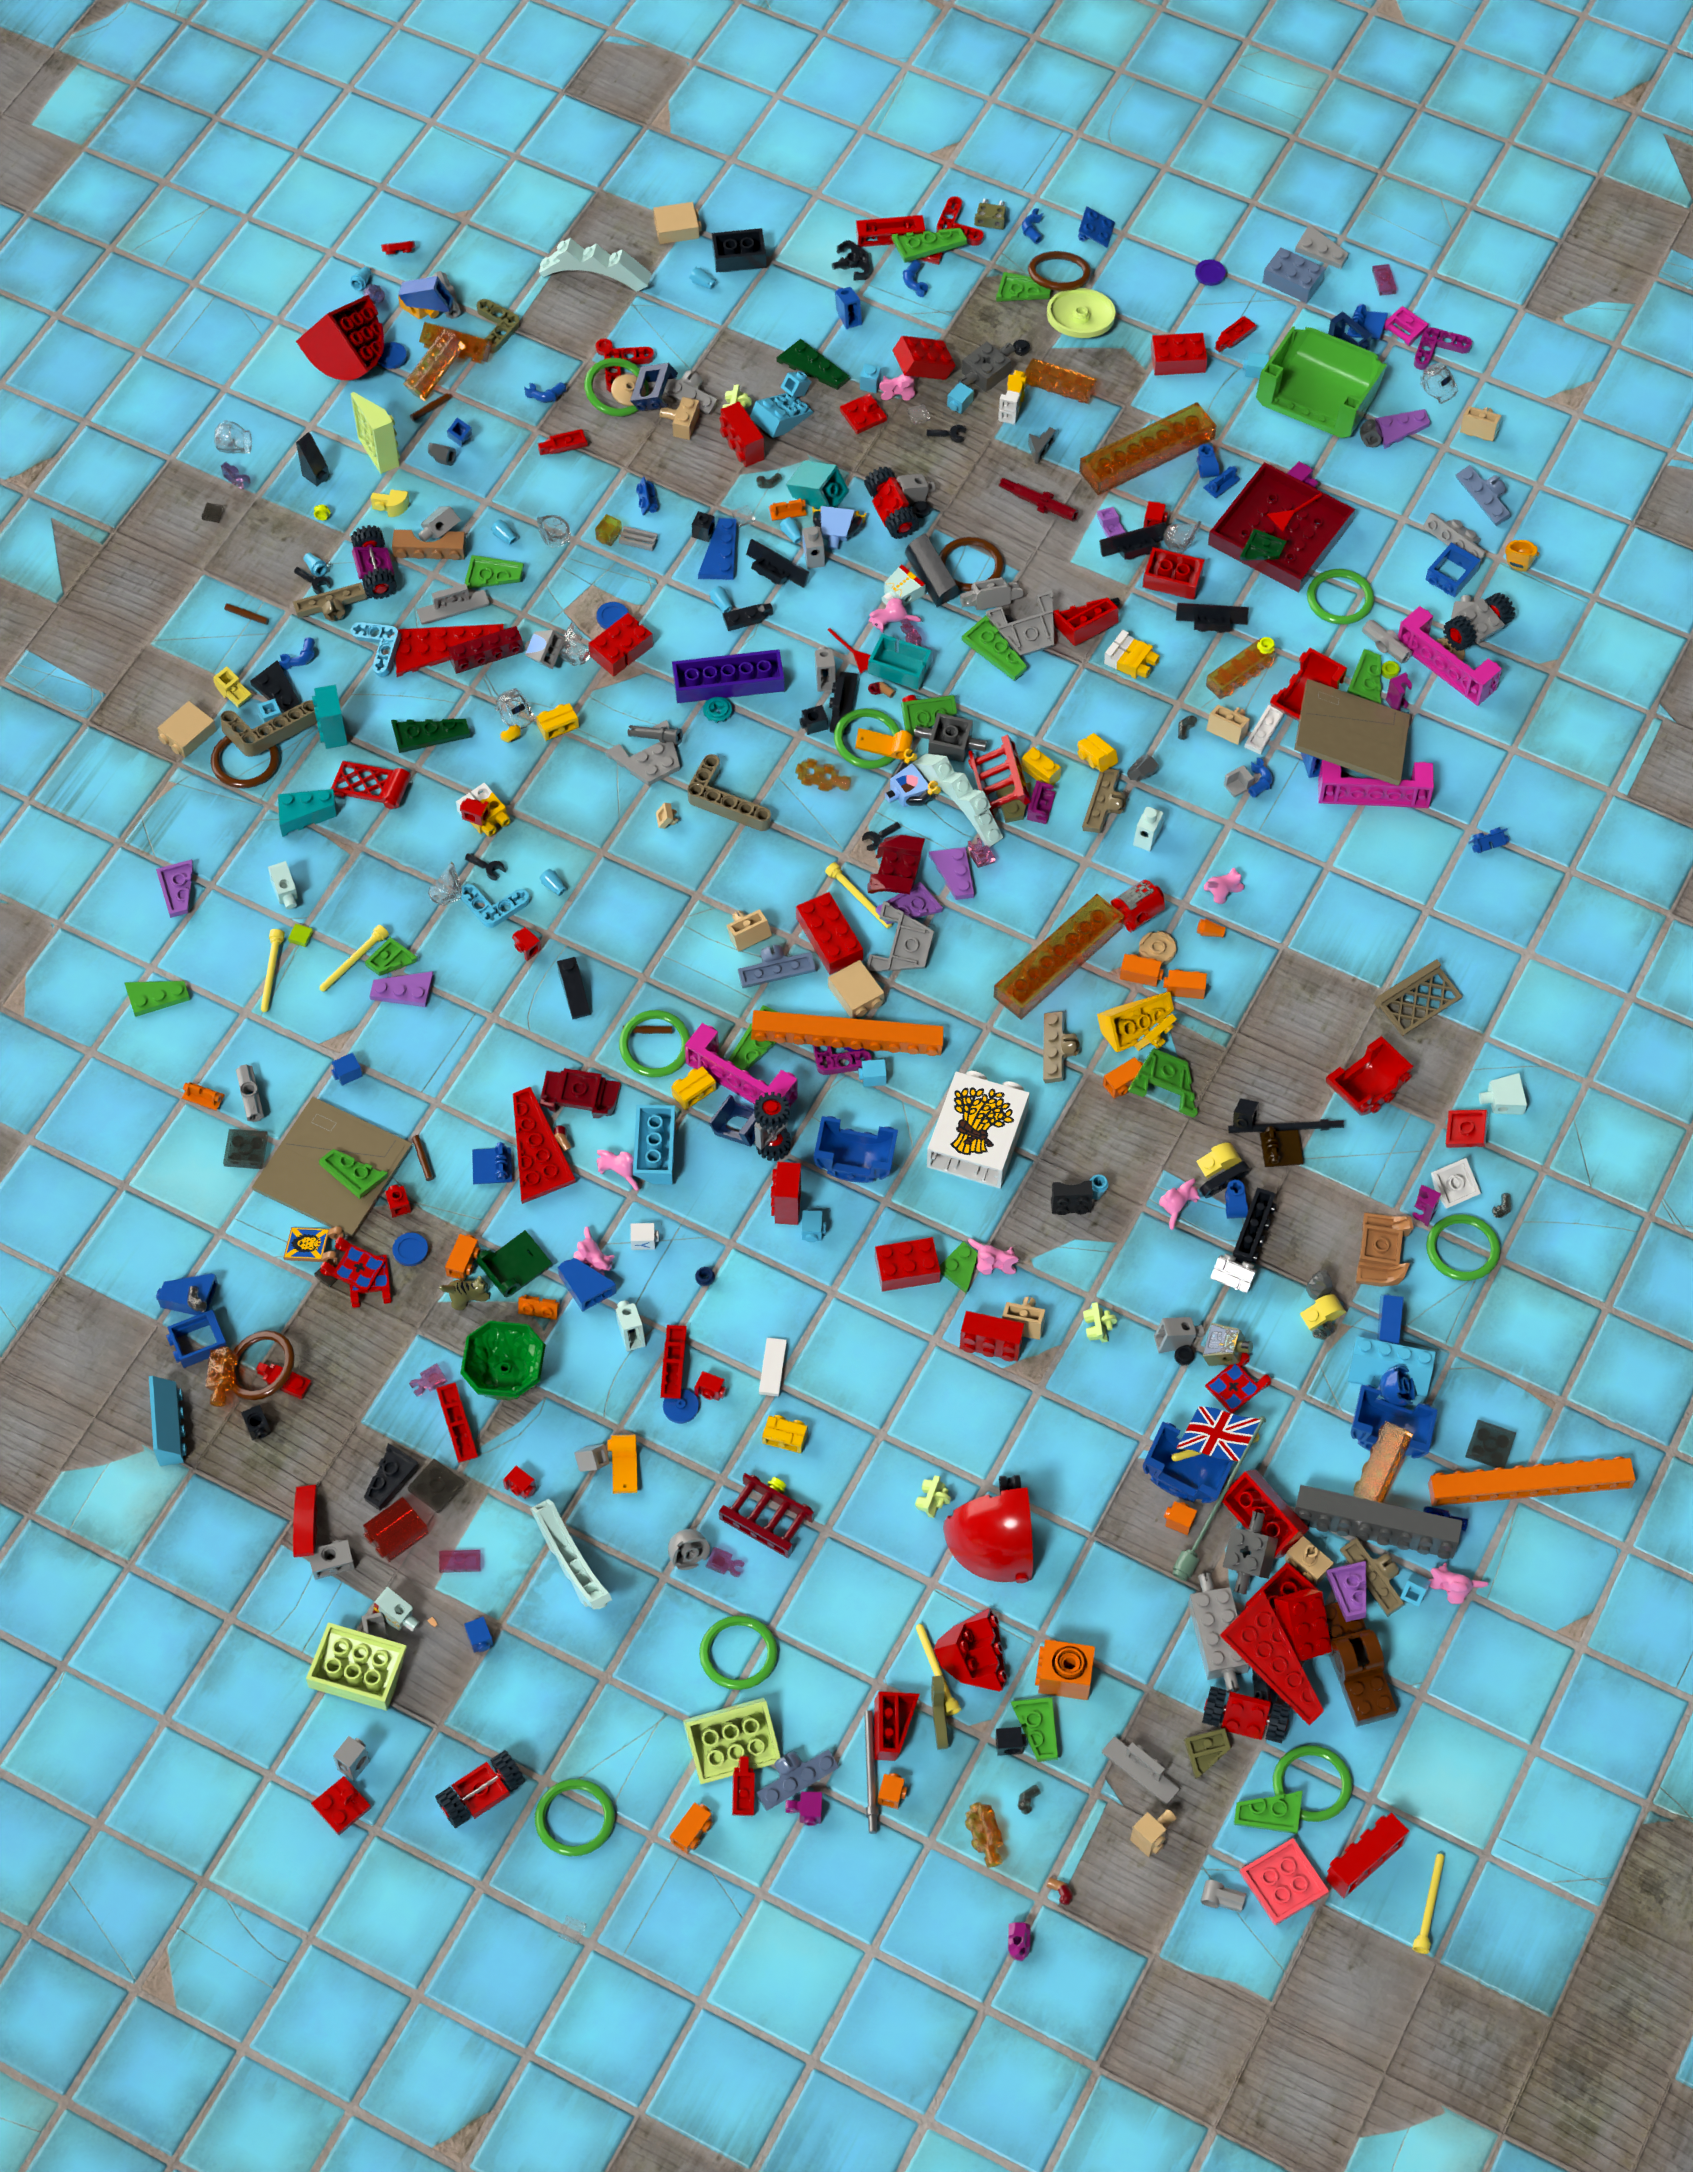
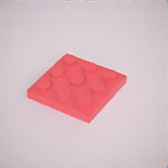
M1294 1838L1239 1871L1275 1926L1329 1893V1890Z

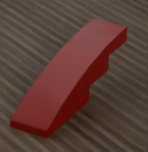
M667 1325L660 1398L681 1399L687 1326Z
M456 1383L436 1388L458 1463L477 1458L478 1455Z
M316 1485L296 1487L293 1517L294 1558L313 1556L315 1553L318 1530L316 1525L318 1512L316 1505L318 1490Z

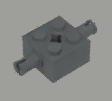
M985 342L962 360V374L965 376L959 379L958 383L960 382L968 387L974 382L983 391H989L1010 374L1011 360L1007 356L1015 351L1014 346L1008 342L1001 349L997 350L989 342Z
M937 713L932 729L916 725L914 730V737L929 739L928 754L947 756L948 759L964 762L969 748L985 752L987 747V740L972 738L973 721Z
M1255 1511L1252 1512L1249 1529L1242 1530L1232 1527L1223 1562V1568L1235 1570L1238 1573L1234 1592L1246 1595L1250 1577L1254 1575L1269 1579L1278 1543V1538L1263 1535L1261 1530L1266 1514Z

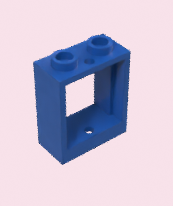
M1451 542L1428 568L1425 580L1431 585L1440 588L1446 594L1456 597L1478 572L1481 560ZM1447 559L1466 570L1457 582L1437 571Z
M213 1310L167 1327L169 1334L166 1335L170 1346H175L176 1351H173L177 1363L181 1362L183 1368L228 1351L226 1341ZM210 1325L216 1343L184 1355L177 1337Z

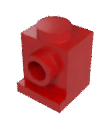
M469 798L462 801L460 805L462 819L483 826L490 813L489 802L485 801L482 803L479 800Z
M526 927L513 934L514 946L520 953H524L526 961L541 951L540 940Z
M390 1186L385 1191L392 1218L411 1213L404 1186Z
M702 1371L694 1390L696 1397H699L701 1394L708 1400L714 1399L719 1401L720 1398H724L727 1388L723 1378Z
M515 1466L503 1479L506 1490L510 1488L513 1494L516 1496L520 1495L524 1499L530 1498L536 1490L535 1479L518 1466Z

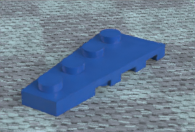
M718 519L699 570L698 579L734 580L736 519Z

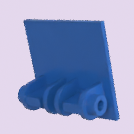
M1086 206L1078 230V238L1082 242L1090 238L1107 248L1115 222Z
M1360 304L1357 306L1352 319L1372 335L1371 339H1380L1388 313L1367 311L1366 306ZM1349 326L1347 335H1349L1350 337L1363 338L1359 333H1357L1353 328Z
M499 1142L495 1148L472 1149L473 1185L512 1182L511 1147H506L503 1142Z

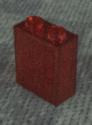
M401 1497L363 1525L365 1531L363 1536L369 1544L373 1542L377 1547L375 1548L377 1554L381 1558L385 1557L388 1562L429 1534L427 1525L404 1497Z

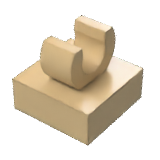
M664 802L656 812L658 828L665 829L669 824L675 825L678 822V818H673L677 811L671 808L670 803Z

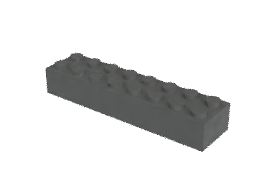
M1300 1485L1294 1513L1307 1527L1316 1528L1321 1532L1331 1531L1340 1536L1349 1535L1357 1537L1361 1541L1371 1540L1380 1545L1397 1546L1402 1550L1411 1549L1416 1550L1420 1554H1434L1442 1559H1453L1462 1527L1461 1520Z

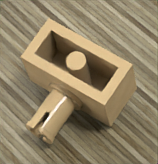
M682 397L680 405L676 410L666 407L661 408L660 417L673 420L674 437L690 440L700 414L699 400Z
M1468 406L1463 414L1460 432L1468 436L1482 438L1486 441H1494L1498 434L1502 415L1493 413L1491 408L1487 411L1488 407L1481 410Z
M1217 705L1209 715L1206 731L1239 745L1247 735L1250 719L1245 717V711L1243 709L1240 710V707L1236 708L1235 711H1231L1221 705Z
M760 909L747 916L742 911H738L740 916L735 912L732 916L734 922L726 925L730 940L738 952L772 936L768 920Z
M1025 1297L1022 1305L1006 1302L1002 1319L1024 1323L1023 1337L1040 1340L1045 1322V1309L1035 1308L1036 1300L1032 1297L1029 1303V1297Z
M1304 1536L1287 1551L1285 1557L1286 1563L1288 1562L1315 1587L1326 1577V1570L1332 1569L1334 1564Z
M1166 1809L1156 1820L1147 1812L1133 1826L1130 1841L1148 1857L1153 1853L1158 1854L1164 1847L1163 1842L1166 1840V1828L1176 1820V1816Z

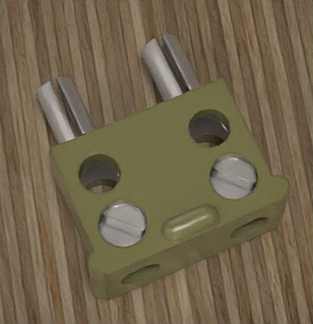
M984 198L983 202L979 203L974 225L1004 229L1005 202L1003 201L1002 203L1000 201L999 205L988 204V199H986L985 203Z

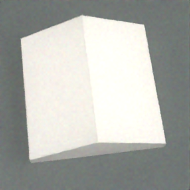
M1467 1158L1431 1172L1434 1189L1441 1193L1440 1200L1445 1208L1481 1194Z

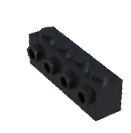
M1257 1187L1232 1256L1236 1257L1235 1261L1240 1263L1246 1261L1256 1264L1259 1255L1257 1248L1258 1246L1262 1247L1265 1236L1262 1234L1264 1230L1268 1231L1271 1219H1268L1269 1215H1274L1277 1203H1274L1276 1193Z

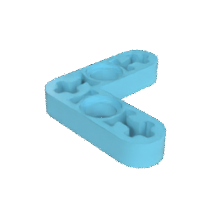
M363 622L355 623L351 627V634L356 640L379 643L372 668L378 676H387L391 671L401 639L400 632L393 626ZM375 630H380L378 636L372 637V633ZM386 648H391L389 654L383 655V651Z
M466 884L460 889L462 901L488 928L496 927L529 904V894L524 889L514 891L493 906L474 885ZM477 903L485 905L482 909L475 908ZM508 905L511 909L504 912L501 910V907Z

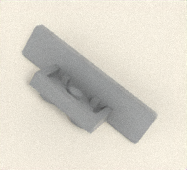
M1434 513L1429 514L1423 525L1424 529L1447 546L1452 542L1480 560L1483 559L1486 552L1477 546L1481 538L1476 536L1474 531L1464 527L1463 523L1459 520L1453 519L1445 522Z
M466 584L432 593L433 605L419 608L416 611L421 624L424 625L488 606L489 600L485 590L468 594V588Z
M1113 1737L1102 1750L1104 1756L1165 1805H1168L1179 1792V1788L1164 1777V1765L1158 1759H1152L1142 1746H1136L1132 1742L1127 1747L1119 1739Z

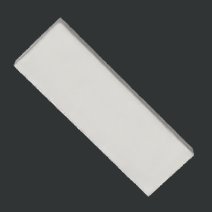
M1268 705L1246 741L1244 748L1261 755L1284 717V713Z
M767 1338L759 1395L779 1397L787 1340Z

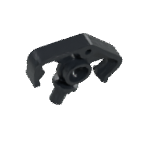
M845 240L838 245V254L844 252L846 248L851 249V252L846 255L845 259L841 257L838 262L832 263V269L841 268L845 270L847 266L850 268L860 267L864 272H854L853 280L868 279L870 273L869 254L850 240Z

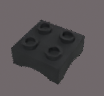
M1084 1181L1076 1185L1053 1182L1051 1197L1052 1214L1066 1215L1068 1213H1077L1082 1215L1091 1213L1093 1199L1092 1181Z

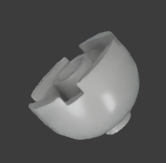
M693 1529L679 1531L670 1539L668 1544L669 1558L674 1566H677L680 1570L696 1568L699 1566L697 1562L702 1558L705 1561L710 1552V1545L705 1537Z

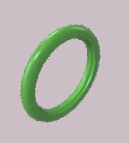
M621 358L604 359L594 364L586 374L584 381V390L591 404L597 410L610 416L623 417L637 412L638 409L635 406L620 409L608 407L600 402L593 391V380L596 374L606 367H623L631 371L636 377H638L640 368L630 361ZM645 379V382H644L645 389H646L645 396H648V394H649V384H648L647 380Z
M1331 569L1322 572L1311 581L1307 590V601L1312 611L1322 620L1344 625L1355 623L1363 619L1370 612L1374 603V593L1367 580L1358 573L1346 569ZM1334 577L1350 579L1362 587L1365 593V603L1362 609L1355 614L1348 616L1332 615L1324 611L1316 601L1318 586L1323 581Z
M867 708L854 710L842 717L834 731V742L838 752L847 762L863 769H876L888 765L895 759L888 756L872 761L859 759L846 749L843 742V732L848 723L860 717H872L882 721L889 727L894 737L900 729L891 717L881 711Z
M649 1010L637 1014L625 1024L619 1038V1050L626 1065L634 1072L647 1077H663L677 1071L685 1063V1044L690 1039V1034L685 1024L677 1016L666 1011ZM649 1019H661L671 1023L678 1030L682 1047L678 1057L671 1064L662 1068H648L634 1060L629 1051L628 1041L633 1029L641 1022Z
M1460 1214L1445 1217L1431 1228L1427 1236L1426 1248L1430 1261L1443 1275L1455 1280L1472 1281L1480 1279L1496 1267L1500 1258V1242L1496 1233L1487 1223L1474 1216ZM1464 1223L1480 1229L1490 1242L1491 1252L1488 1261L1481 1268L1471 1272L1456 1271L1445 1265L1437 1254L1436 1241L1439 1234L1446 1227Z
M732 1616L716 1622L704 1634L699 1650L700 1663L707 1676L719 1686L735 1690L748 1689L764 1681L773 1671L778 1654L776 1640L772 1632L766 1625L748 1616ZM736 1625L747 1626L757 1631L763 1637L767 1646V1659L762 1669L754 1676L742 1680L729 1679L718 1673L711 1663L709 1654L710 1646L715 1636L723 1629Z
M1313 1745L1296 1747L1287 1752L1275 1767L1273 1774L1275 1796L1286 1794L1283 1787V1777L1287 1767L1294 1760L1307 1755L1319 1756L1330 1761L1336 1767L1342 1780V1790L1338 1800L1331 1807L1318 1812L1300 1809L1299 1819L1309 1822H1320L1337 1816L1348 1804L1352 1793V1778L1348 1767L1337 1754L1327 1748Z
M569 1779L549 1788L542 1795L535 1811V1827L538 1836L550 1850L565 1856H582L600 1848L611 1834L615 1822L614 1807L607 1793L600 1786L582 1779ZM570 1789L585 1790L593 1794L601 1803L604 1811V1823L599 1834L590 1842L580 1846L563 1845L556 1841L548 1832L545 1823V1814L550 1802L558 1794Z

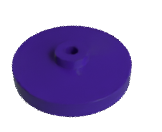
M1203 260L1195 268V277L1204 285H1217L1225 278V267L1216 260Z

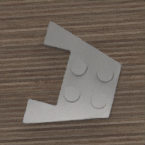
M1052 590L1036 596L1042 613L1007 623L1002 606L986 611V616L1019 657L1054 646Z
M667 720L653 726V728L658 729L663 726L670 729ZM658 742L631 757L627 755L620 744L605 751L609 759L615 760L619 766L628 769L633 776L648 786L680 770L673 742Z
M884 901L879 919L898 923L889 959L870 954L866 969L869 972L925 969L934 931Z

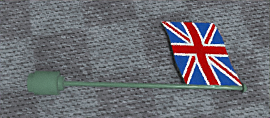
M1198 1407L1176 1449L1192 1450L1216 1459L1237 1461L1238 1463L1192 1550L1181 1551L1173 1566L1174 1571L1172 1572V1575L1186 1582L1194 1573L1200 1561L1195 1551L1263 1422H1266L1264 1416L1256 1419L1238 1416L1216 1408Z

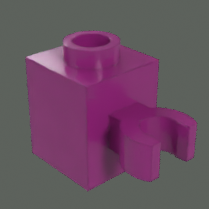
M1298 461L1287 472V474L1317 489L1315 486L1318 482L1312 479L1313 469L1308 465Z
M801 1791L800 1802L786 1800L785 1813H800V1823H804L807 1826L821 1824L822 1792Z

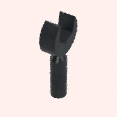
M955 425L950 431L927 429V436H950L953 442L961 443L964 442V437L957 436V433H966V428L962 425Z
M295 568L294 573L312 583L313 591L316 594H321L320 585H327L330 588L328 578L319 576L314 579L312 575L301 568Z
M895 822L880 831L879 834L873 831L866 832L862 836V841L872 840L874 843L868 845L867 850H876L880 845V838L888 836L900 829L901 826L898 822Z
M469 853L465 856V860L483 869L486 868L487 876L491 880H497V876L493 874L494 870L500 869L505 873L504 865L499 861H492L487 864V862Z

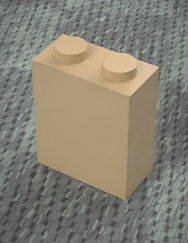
M693 202L653 208L659 244L699 239V231H702L701 222L697 221L699 218L698 209H694Z
M190 701L157 728L160 741L165 745L168 744L176 754H181L184 758L217 731L214 720Z
M860 960L828 977L829 989L850 1018L862 1017L869 1010L879 1008L884 1003L883 990Z

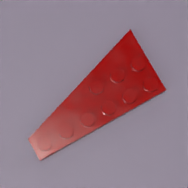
M504 624L397 629L401 634V639L396 652V675L400 677L405 672H415L419 670L418 668L427 665L431 667L449 661V647L504 630Z
M531 1087L513 1093L521 1202L524 1204L576 1183Z
M1262 1591L1219 1636L1310 1726L1324 1710L1264 1591Z

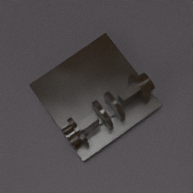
M1269 1126L1265 1132L1259 1133L1265 1167L1303 1165L1298 1130L1276 1131L1274 1127Z

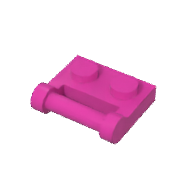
M1402 306L1386 320L1383 329L1391 331L1404 340L1406 345L1411 346L1424 330L1428 328L1429 324ZM1396 323L1397 325H1399L1400 327H1402L1404 330H1406L1407 332H1409L1410 335H1407L1406 333H1404L1403 331H1401L1399 328H1397V327L1394 326L1393 324Z

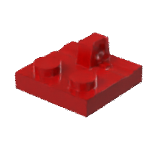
M870 393L840 406V412L856 434L887 421V416Z
M1487 1110L1448 1111L1446 1147H1485L1488 1121Z
M345 1776L340 1778L311 1803L312 1807L338 1836L371 1809V1805Z

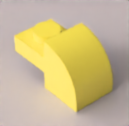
M391 489L389 495L372 493L371 495L372 509L387 511L388 517L399 516L409 507L408 491Z
M227 666L213 677L214 684L222 696L230 699L238 708L251 698L252 694L239 682V678Z
M1222 1143L1211 1148L1212 1152L1196 1162L1208 1179L1222 1169L1226 1171L1241 1162L1242 1159L1231 1143Z
M1329 1294L1315 1300L1316 1303L1301 1312L1300 1315L1309 1330L1313 1331L1327 1321L1329 1323L1345 1314L1346 1311L1337 1296Z

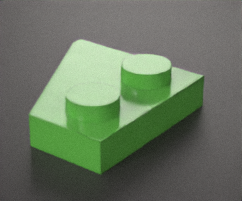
M390 937L365 961V966L381 976L416 963L418 959L417 956Z
M963 1241L939 1266L940 1273L963 1292L967 1293L977 1262L978 1252Z

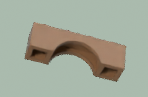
M394 530L392 542L394 557L464 560L466 548L465 532L447 531L437 541L424 542L417 539L412 530Z

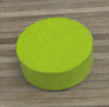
M1387 661L1382 665L1381 674L1386 679H1392L1398 676L1400 667L1394 661Z

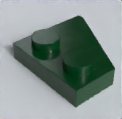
M1254 529L1240 555V560L1279 559L1287 545V541Z

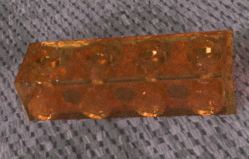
M424 322L419 342L424 344V348L433 350L434 347L439 348V352L448 355L450 352L456 353L455 357L461 359L470 357L472 362L481 364V361H488L493 343Z
M444 329L403 385L413 395L425 401L465 345L454 334Z
M1032 358L1024 376L1026 384L1032 387H1038L1047 392H1053L1086 404L1091 400L1097 382L1095 378Z
M1261 638L1207 675L1206 687L1220 700L1225 696L1231 695L1236 688L1244 686L1249 679L1258 676L1263 669L1269 668L1274 663L1275 651L1270 654H1262L1260 649L1257 648Z
M1387 1421L1380 1427L1378 1440L1371 1447L1370 1458L1363 1465V1474L1354 1486L1353 1496L1383 1503L1413 1436V1433Z

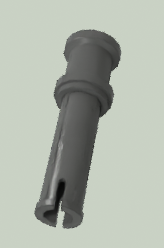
M633 725L628 727L630 728L628 729L629 737L658 739L661 743L674 742L677 745L682 742L683 738L681 728L668 729V727L663 726L658 729Z

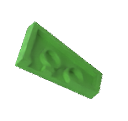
M1004 272L997 292L996 302L1049 299L1052 290L1038 285L1031 277Z
M471 555L464 584H466L468 589L518 583L521 581L524 564Z
M1366 649L1363 650L1347 693L1381 704V655Z
M954 695L901 703L905 731H908L912 736L914 735L916 725L925 728L933 726L937 713L949 716L957 713Z
M184 981L124 982L135 1017L190 1000Z
M335 1149L319 1159V1165L359 1199L388 1178L387 1172L375 1170L367 1163L365 1165L359 1163L353 1157Z
M1052 1697L1011 1701L1013 1710L1024 1734H1026L1037 1762L1058 1760Z
M1302 1791L1237 1802L1234 1825L1297 1834Z

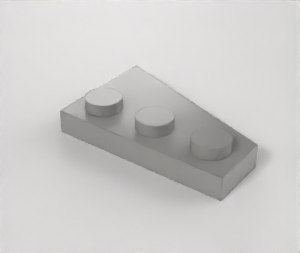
M1310 224L1295 247V252L1342 269L1349 254Z

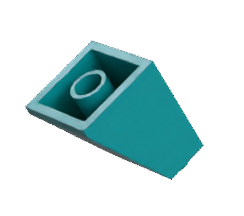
M804 460L786 483L793 498L797 500L801 498V500H805V504L818 510L821 508L820 506L837 508L849 492L838 466L833 464Z

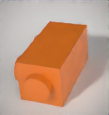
M1124 954L1120 979L1156 987L1158 980L1162 981L1164 970L1161 969V961L1153 958H1142L1134 954Z
M1179 969L1169 970L1168 977H1164L1163 988H1167L1166 992H1170L1171 996L1204 999L1207 973L1199 971L1187 972Z
M1134 1057L1104 1075L1103 1086L1114 1099L1118 1096H1124L1128 1092V1088L1143 1063Z
M459 1234L445 1265L447 1276L465 1281L467 1276L471 1275L474 1267L473 1262L475 1259H478V1255L481 1252L478 1239L472 1235L465 1236Z
M694 1802L670 1835V1843L686 1854L691 1849L695 1850L701 1841L699 1839L704 1832L707 1833L713 1825L711 1810L703 1804L699 1806Z

